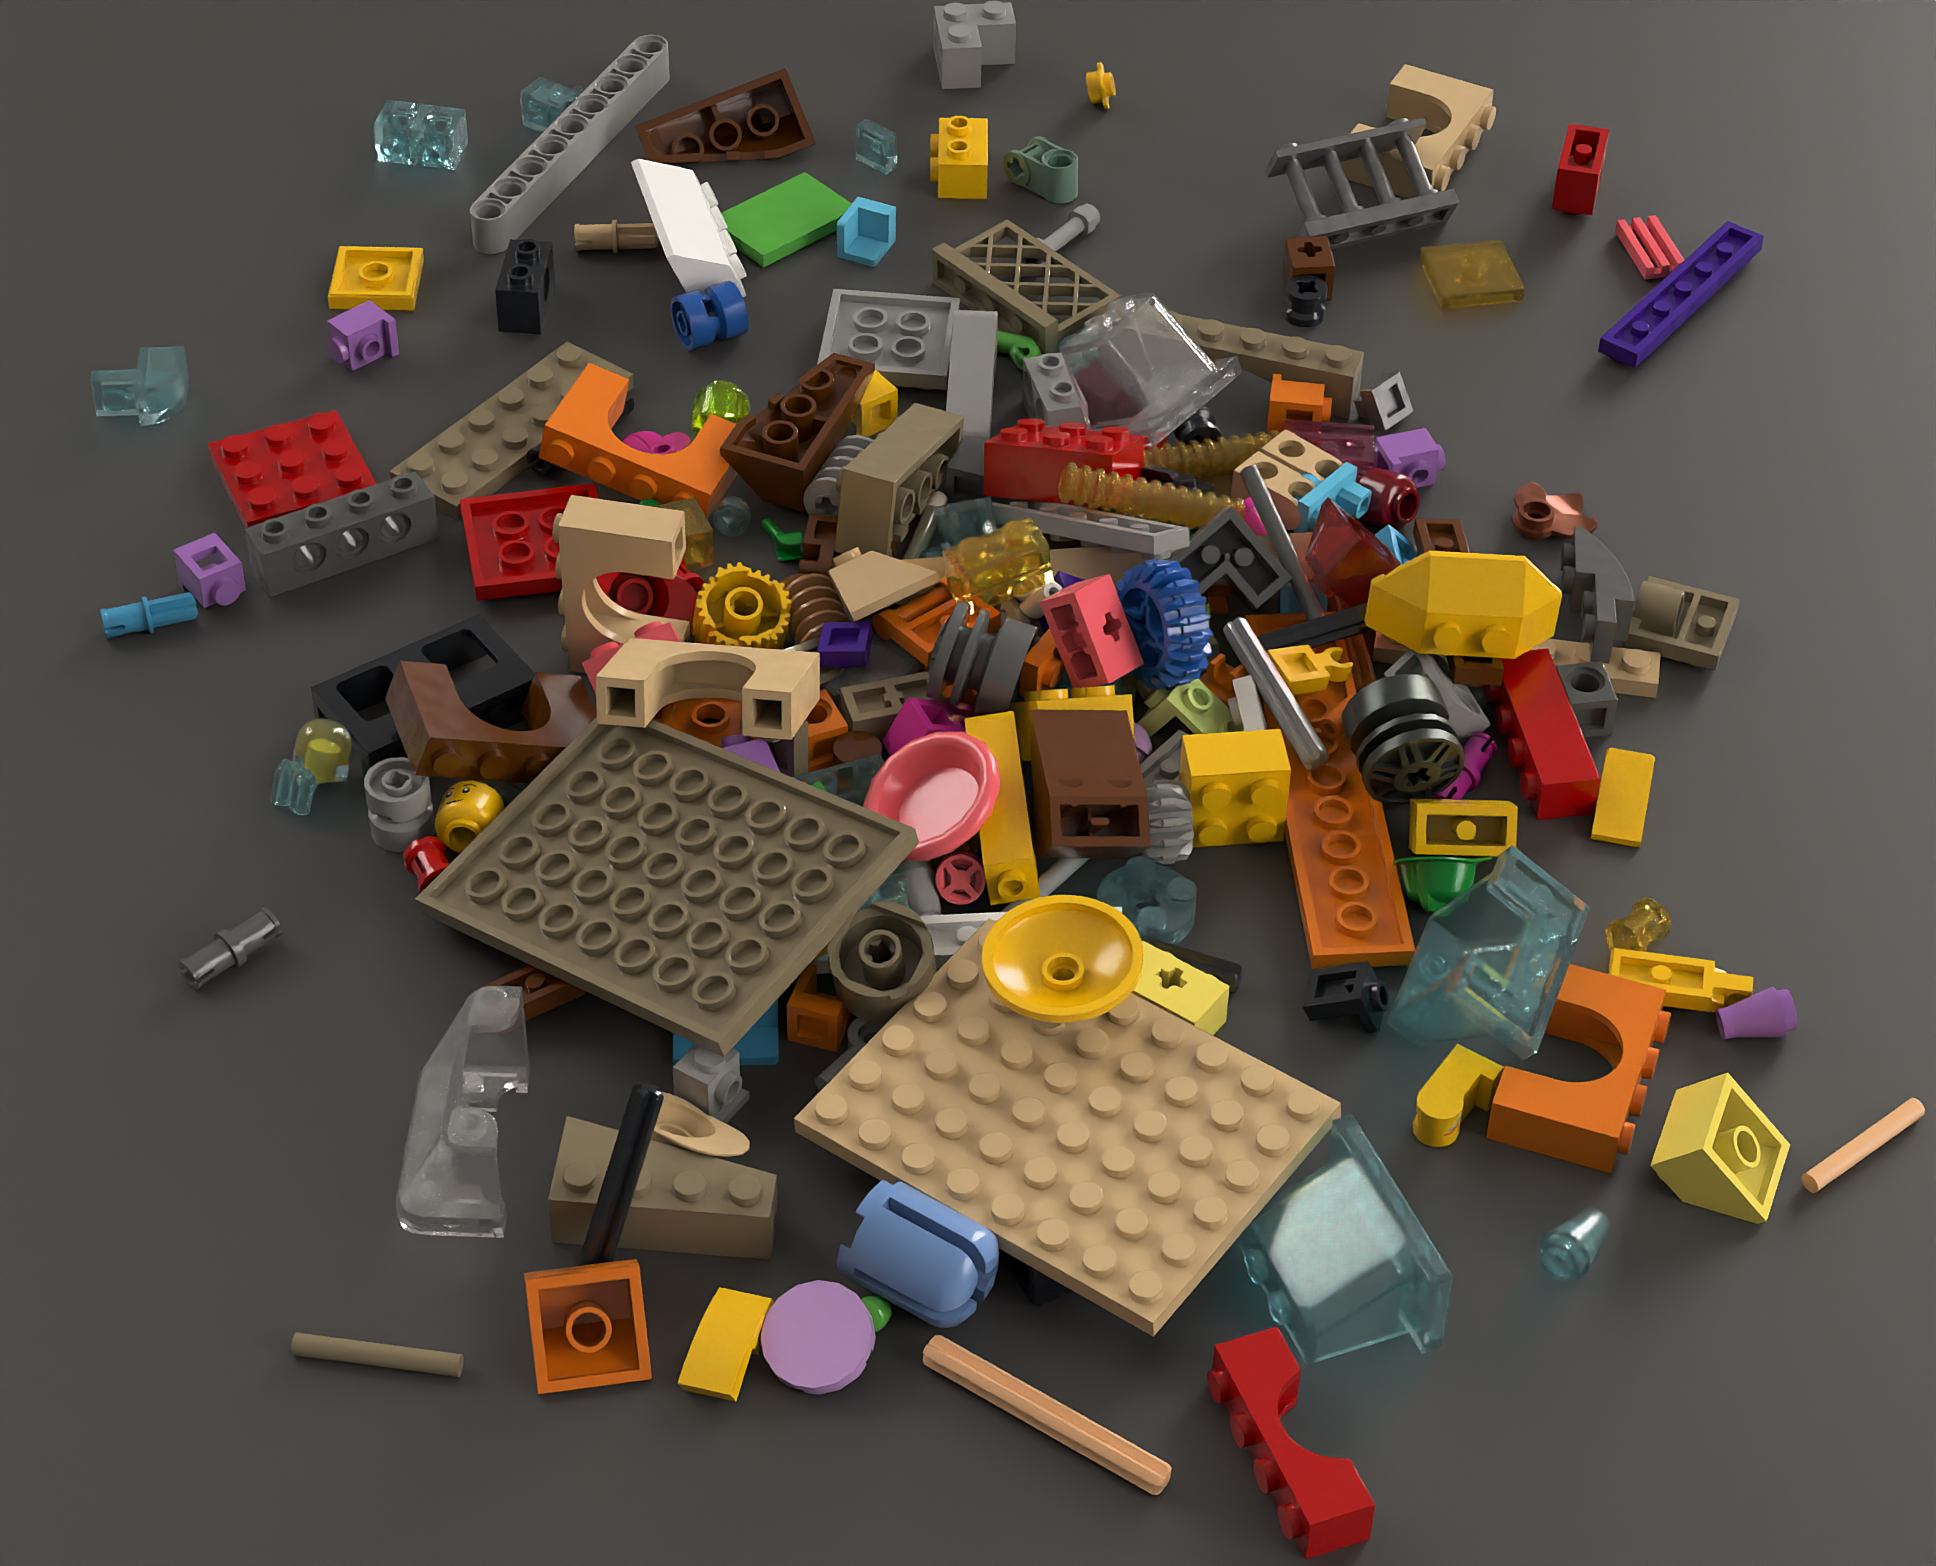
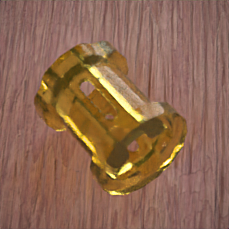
M1643 897L1637 900L1632 905L1630 914L1624 919H1616L1607 925L1605 940L1608 947L1612 950L1619 948L1646 952L1647 946L1653 940H1661L1670 933L1672 925L1670 914L1662 904L1657 903L1652 898ZM1654 920L1657 922L1655 926L1652 924ZM1622 933L1625 936L1623 939L1620 938Z

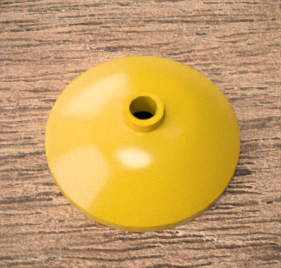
M1052 895L1033 899L1014 907L992 926L982 948V970L985 981L994 996L1018 1014L1045 1022L1066 1023L1083 1021L1112 1010L1132 993L1139 982L1143 970V945L1134 925L1114 907L1083 896Z

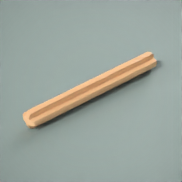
M935 1335L923 1350V1363L929 1368L1152 1495H1159L1167 1486L1171 1478L1172 1468L1170 1464L942 1335Z

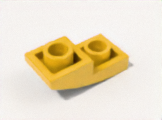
M719 1287L696 1331L685 1359L678 1385L685 1391L736 1402L751 1354H759L762 1344L760 1336L765 1316L774 1304L773 1299Z

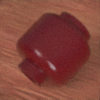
M1372 468L1367 470L1356 481V483L1372 492L1368 511L1358 519L1362 524L1383 529L1389 524L1397 531L1415 518L1420 505V497L1414 482L1407 475L1382 468Z

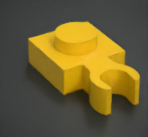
M1308 644L1267 651L1268 656L1292 695L1326 690L1329 680L1333 682L1346 681L1353 667L1352 662L1339 663L1343 653V649L1340 647H1329L1324 652L1317 654L1313 652Z

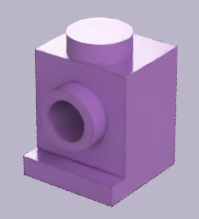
M370 300L327 320L330 339L327 342L329 353L337 363H342L351 371L386 354L392 358L399 355L396 320Z
M1426 428L1376 437L1372 468H1382L1407 475L1414 482L1416 488L1435 484L1436 472L1445 469L1446 459L1443 448L1440 444L1434 442Z
M216 533L173 550L179 586L183 590L188 589L204 608L215 603L229 605L239 597L241 592L246 591L242 562ZM210 556L211 564L200 568L196 561Z

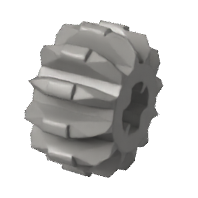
M1168 779L1152 780L1150 783H1144L1148 797L1150 847L1141 853L1143 859L1147 863L1159 862V865L1187 860L1193 849L1192 839L1194 838V820L1191 811L1192 804L1189 801V791L1180 780L1168 781Z

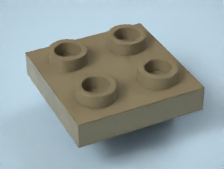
M1649 576L1648 580H1644L1641 584L1630 622L1627 642L1624 643V647L1661 653L1660 656L1716 671L1734 623L1740 599Z

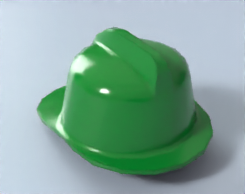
M1493 856L1411 857L1394 860L1393 865L1400 867L1405 894L1408 899L1421 903L1422 908L1427 912L1446 914L1450 913L1456 903L1463 902L1469 898L1472 892L1477 864L1481 861L1493 859Z

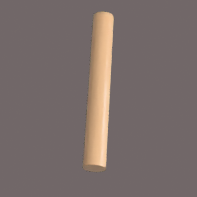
M1916 1098L1907 1100L1803 1174L1801 1180L1804 1187L1811 1193L1818 1192L1924 1116L1925 1108L1923 1104Z

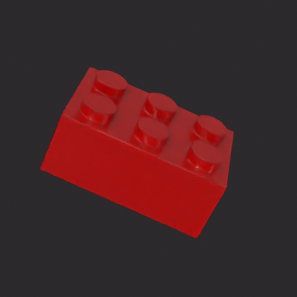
M1020 419L1015 426L1001 429L1000 434L984 442V496L1113 509L1143 489L1142 468H1144L1145 436L1129 434L1128 428L1118 426L1102 428L1101 432L1087 430L1086 424L1077 422L1062 423L1059 427L1044 426V420Z

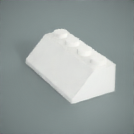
M643 159L632 161L633 170L666 258L686 293L697 290L704 294V290L708 286L730 280L738 287L742 297L747 296L740 280L747 276L736 254L737 249L726 230L728 228L717 206L718 201L709 183L705 182L700 185L693 170Z

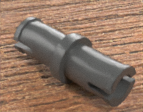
M263 907L256 914L230 931L226 928L214 934L213 942L188 958L179 961L178 967L181 969L180 972L186 982L193 989L198 990L203 984L229 967L239 968L247 962L249 954L272 939L281 936L283 933L282 929L279 928L281 925L275 915L268 908Z

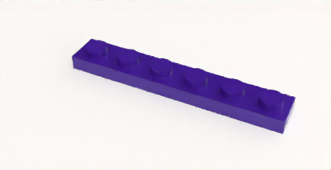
M1727 221L1600 338L1598 352L1614 358L1622 364L1636 368L1762 250L1764 236Z

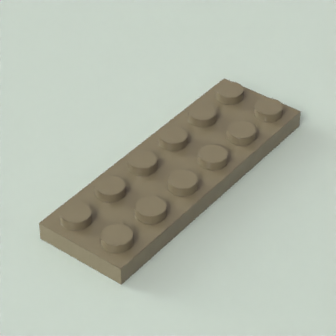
M567 341L389 471L390 479L416 471L435 496L436 509L459 520L462 518L460 499L492 495L540 459L538 457L528 464L527 452L541 443L545 423L588 363L630 379L628 392L634 388L633 373Z

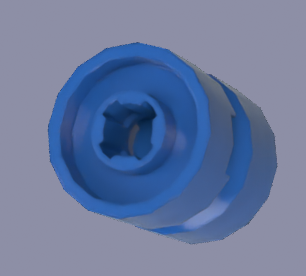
M730 280L705 288L704 294L695 290L674 296L671 299L670 311L673 326L680 343L688 351L714 343L715 336L724 341L747 333L748 314L746 305L738 287Z

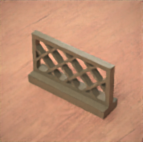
M1008 219L956 248H952L943 242L931 249L932 283L952 297L960 298V302L973 311L998 312V329L1003 332L1031 337L1038 346L1041 355L1058 353L1059 341L1104 316L1112 300L1121 302L1120 294ZM1009 237L1018 245H994V243ZM987 257L986 263H976L968 258ZM992 257L1016 258V263H992ZM1022 258H1037L1046 262V264L1021 263ZM994 276H1015L1014 282H1002ZM1020 277H1045L1044 283L1020 282ZM1050 277L1069 278L1074 281V284L1050 283ZM1022 295L1043 296V302L1029 301ZM1049 296H1073V302H1048ZM1079 297H1097L1100 301L1096 303H1080L1078 299ZM1051 315H1072V317L1058 324V320Z

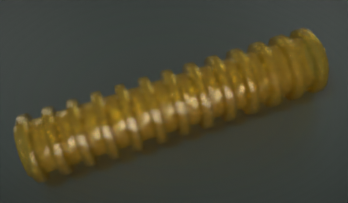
M1271 430L1266 435L1262 431L1257 432L1255 437L1251 433L1243 434L1241 439L1237 435H1231L1228 440L1222 436L1216 437L1215 442H1212L1210 438H1205L1201 444L1197 440H1190L1188 445L1181 441L1176 442L1174 447L1170 443L1162 444L1161 449H1158L1156 445H1150L1147 450H1144V467L1152 465L1176 471L1178 475L1191 474L1195 476V480L1201 479L1203 474L1207 478L1215 477L1216 473H1219L1220 476H1228L1230 471L1234 472L1238 466L1257 451L1261 452V448L1280 433L1278 430Z
M1069 462L1064 467L1058 488V496L1062 503L1068 504L1070 500H1074V505L1083 506L1084 503H1087L1090 509H1096L1098 506H1101L1102 511L1110 512L1112 509H1115L1116 514L1124 515L1127 511L1130 517L1138 518L1141 514L1146 520L1152 521L1155 517L1157 522L1166 523L1168 520L1172 525L1177 526L1184 523V526L1190 530H1193L1195 526H1198L1199 530L1218 512L1228 506H1232L1243 520L1245 516V505L1242 498L1235 497L1230 501L1228 495L1221 494L1219 498H1216L1214 492H1207L1205 495H1202L1200 489H1193L1191 492H1188V488L1185 486H1179L1178 489H1175L1174 484L1166 483L1164 486H1161L1160 481L1157 480L1147 483L1146 478L1138 477L1135 481L1132 475L1124 474L1121 478L1118 472L1110 471L1107 475L1104 469L1097 468L1093 472L1090 466L1083 465L1079 469L1077 464Z

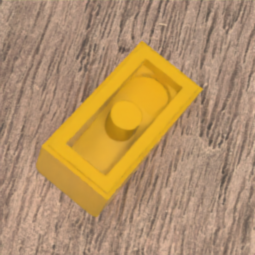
M1608 748L1606 750L1591 839L1640 848L1655 762L1653 755L1617 748Z

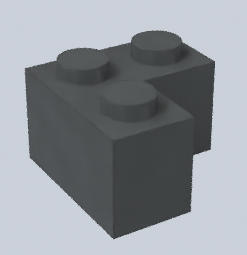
M1232 506L1223 508L1189 537V547L1174 550L1171 553V557L1167 558V561H1178L1182 568L1189 569L1191 580H1198L1200 584V595L1222 577L1248 609L1260 607L1292 579V576Z

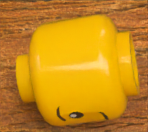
M474 780L460 781L451 785L444 793L436 814L435 830L438 838L443 841L445 846L461 853L505 809L502 797L492 787Z

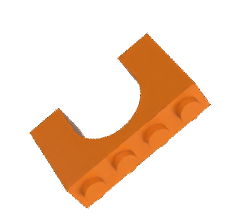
M588 363L545 423L539 458L640 501L653 498L667 509L684 511L685 520L704 527L738 474L720 455V447L736 424L711 414L692 443L680 451L670 454H651L633 449L620 441L611 430L623 413L630 379Z
M1544 957L1531 992L1525 1028L1589 1046L1609 1062L1613 1071L1593 1081L1566 1082L1505 1065L1492 1101L1486 1138L1612 1173L1618 1153L1628 1155L1636 1124L1628 1122L1630 1115L1640 1117L1648 1086L1641 1085L1642 1078L1652 1080L1660 1049L1653 1048V1042L1664 1043L1671 1013L1662 1011L1666 989Z

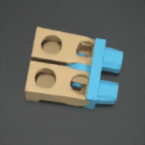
M1286 429L1262 447L1261 452L1257 451L1233 472L1229 505L1235 507L1250 497L1240 472L1249 465H1256L1287 530H1294V533L1343 530L1346 524V513L1359 519L1368 511L1371 500V490L1355 482L1357 467L1348 462L1342 464L1337 458Z

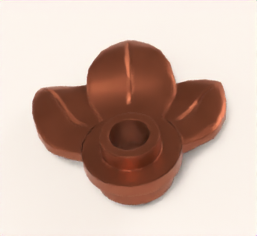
M1535 482L1527 483L1515 493L1514 502L1517 509L1513 513L1512 525L1518 533L1528 539L1538 540L1551 535L1572 539L1574 527L1584 528L1590 533H1593L1598 527V521L1581 515L1583 496L1580 493L1547 496L1544 489Z

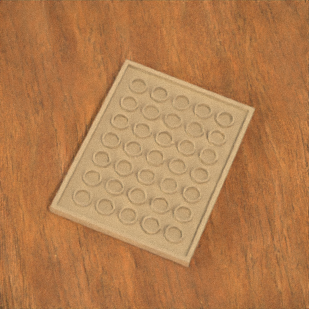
M989 918L934 974L928 987L920 995L908 1001L794 1118L795 1132L880 1181L885 1180L895 1184L896 1179L987 1227L996 1236L999 1249L1154 1337L1341 1117V1103L1133 993L1112 1010L1083 1021L1066 1023L1045 1022L1018 1014L994 996L984 978L982 948L988 932L996 923Z

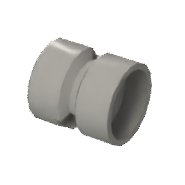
M404 757L389 758L372 766L364 777V788L371 837L376 845L388 851L404 852L413 841L426 836H433L435 823L429 776H415L409 759Z

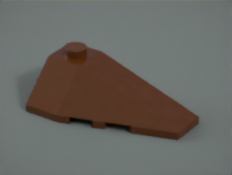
M786 68L635 126L648 161L662 164L780 159L816 144Z
M837 353L831 354L799 377V385L784 396L779 393L768 399V407L756 416L749 413L740 419L720 447V455L763 501L805 512L804 492L838 442L845 437L873 376L875 363Z

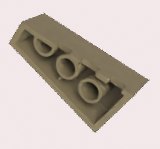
M914 403L901 416H897L894 422L885 431L880 432L876 439L865 449L862 448L850 463L842 466L836 480V491L840 492L834 552L843 554L858 547L862 555L869 551H875L892 557L891 542L901 543L909 532V525H906V523L910 519L911 514L920 515L927 506L931 489L937 491L946 478V466L962 441L964 416Z
M566 1116L548 1197L552 1242L584 1245L619 1130ZM651 1140L617 1248L771 1260L778 1220L777 1175Z

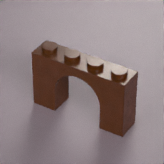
M399 661L385 698L415 776L531 783L597 717V712L581 676L535 673L521 708L530 731H512L499 728L471 713L460 700L446 664Z

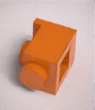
M1273 374L1266 435L1277 436L1286 429L1302 439L1319 441L1321 423L1330 424L1333 397H1324L1325 384L1281 380V374Z

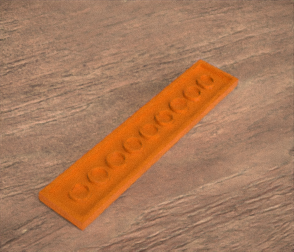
M1324 612V613H1325V615H1328V614H1331V613H1334V612ZM1304 613L1245 615V619L1256 636L1307 621ZM1344 639L1312 649L1317 654L1324 652L1329 647H1340L1343 649V653L1339 663L1349 662ZM1352 670L1346 681L1333 682L1329 680L1326 690L1293 695L1329 755L1328 762L1315 770L1305 768L1259 693L1268 729H1281L1291 767L1284 833L1312 969L1369 961L1371 967L1414 965L1415 946L1397 867L1393 865L1395 859L1382 802L1374 800L1366 791L1362 781V774L1356 765V756L1350 749L1345 733L1341 734L1337 739H1329L1321 732L1319 722L1348 696L1357 693Z

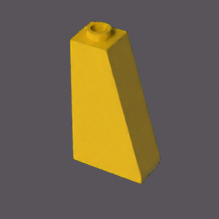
M1014 711L965 718L966 733L985 742L998 761L1000 789L992 813L979 829L990 905L1041 898L1027 786Z

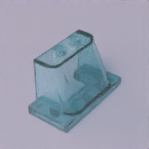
M1513 845L1499 854L1493 872L1429 917L1386 1023L1406 1039L1416 1044L1493 1036L1522 1060H1526L1538 1052L1590 907Z
M1353 1114L1332 1120L1327 1163L1272 1197L1236 1239L1244 1254L1247 1273L1253 1283H1260L1268 1296V1305L1274 1321L1278 1325L1284 1324L1307 1365L1409 1333L1421 1354L1441 1348L1453 1275Z

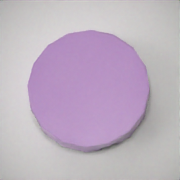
M821 1280L796 1285L778 1297L765 1316L760 1336L764 1358L779 1381L789 1387L803 1390L804 1393L815 1395L841 1390L857 1379L867 1366L866 1360L870 1356L871 1349L873 1351L876 1340L872 1316L859 1296L840 1283Z

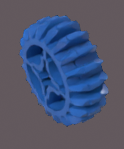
M1167 559L1144 561L1141 565L1125 570L1123 579L1117 582L1120 602L1144 662L1143 665L1133 670L1135 679L1143 681L1147 688L1156 687L1157 690L1165 688L1166 690H1171L1176 686L1190 684L1191 681L1200 679L1201 671L1207 669L1208 661L1206 656L1212 654V648L1208 643L1209 638L1213 636V632L1209 629L1208 619L1211 615L1207 614L1205 608L1207 598L1200 595L1198 580H1191L1189 569L1182 568L1178 561H1167Z

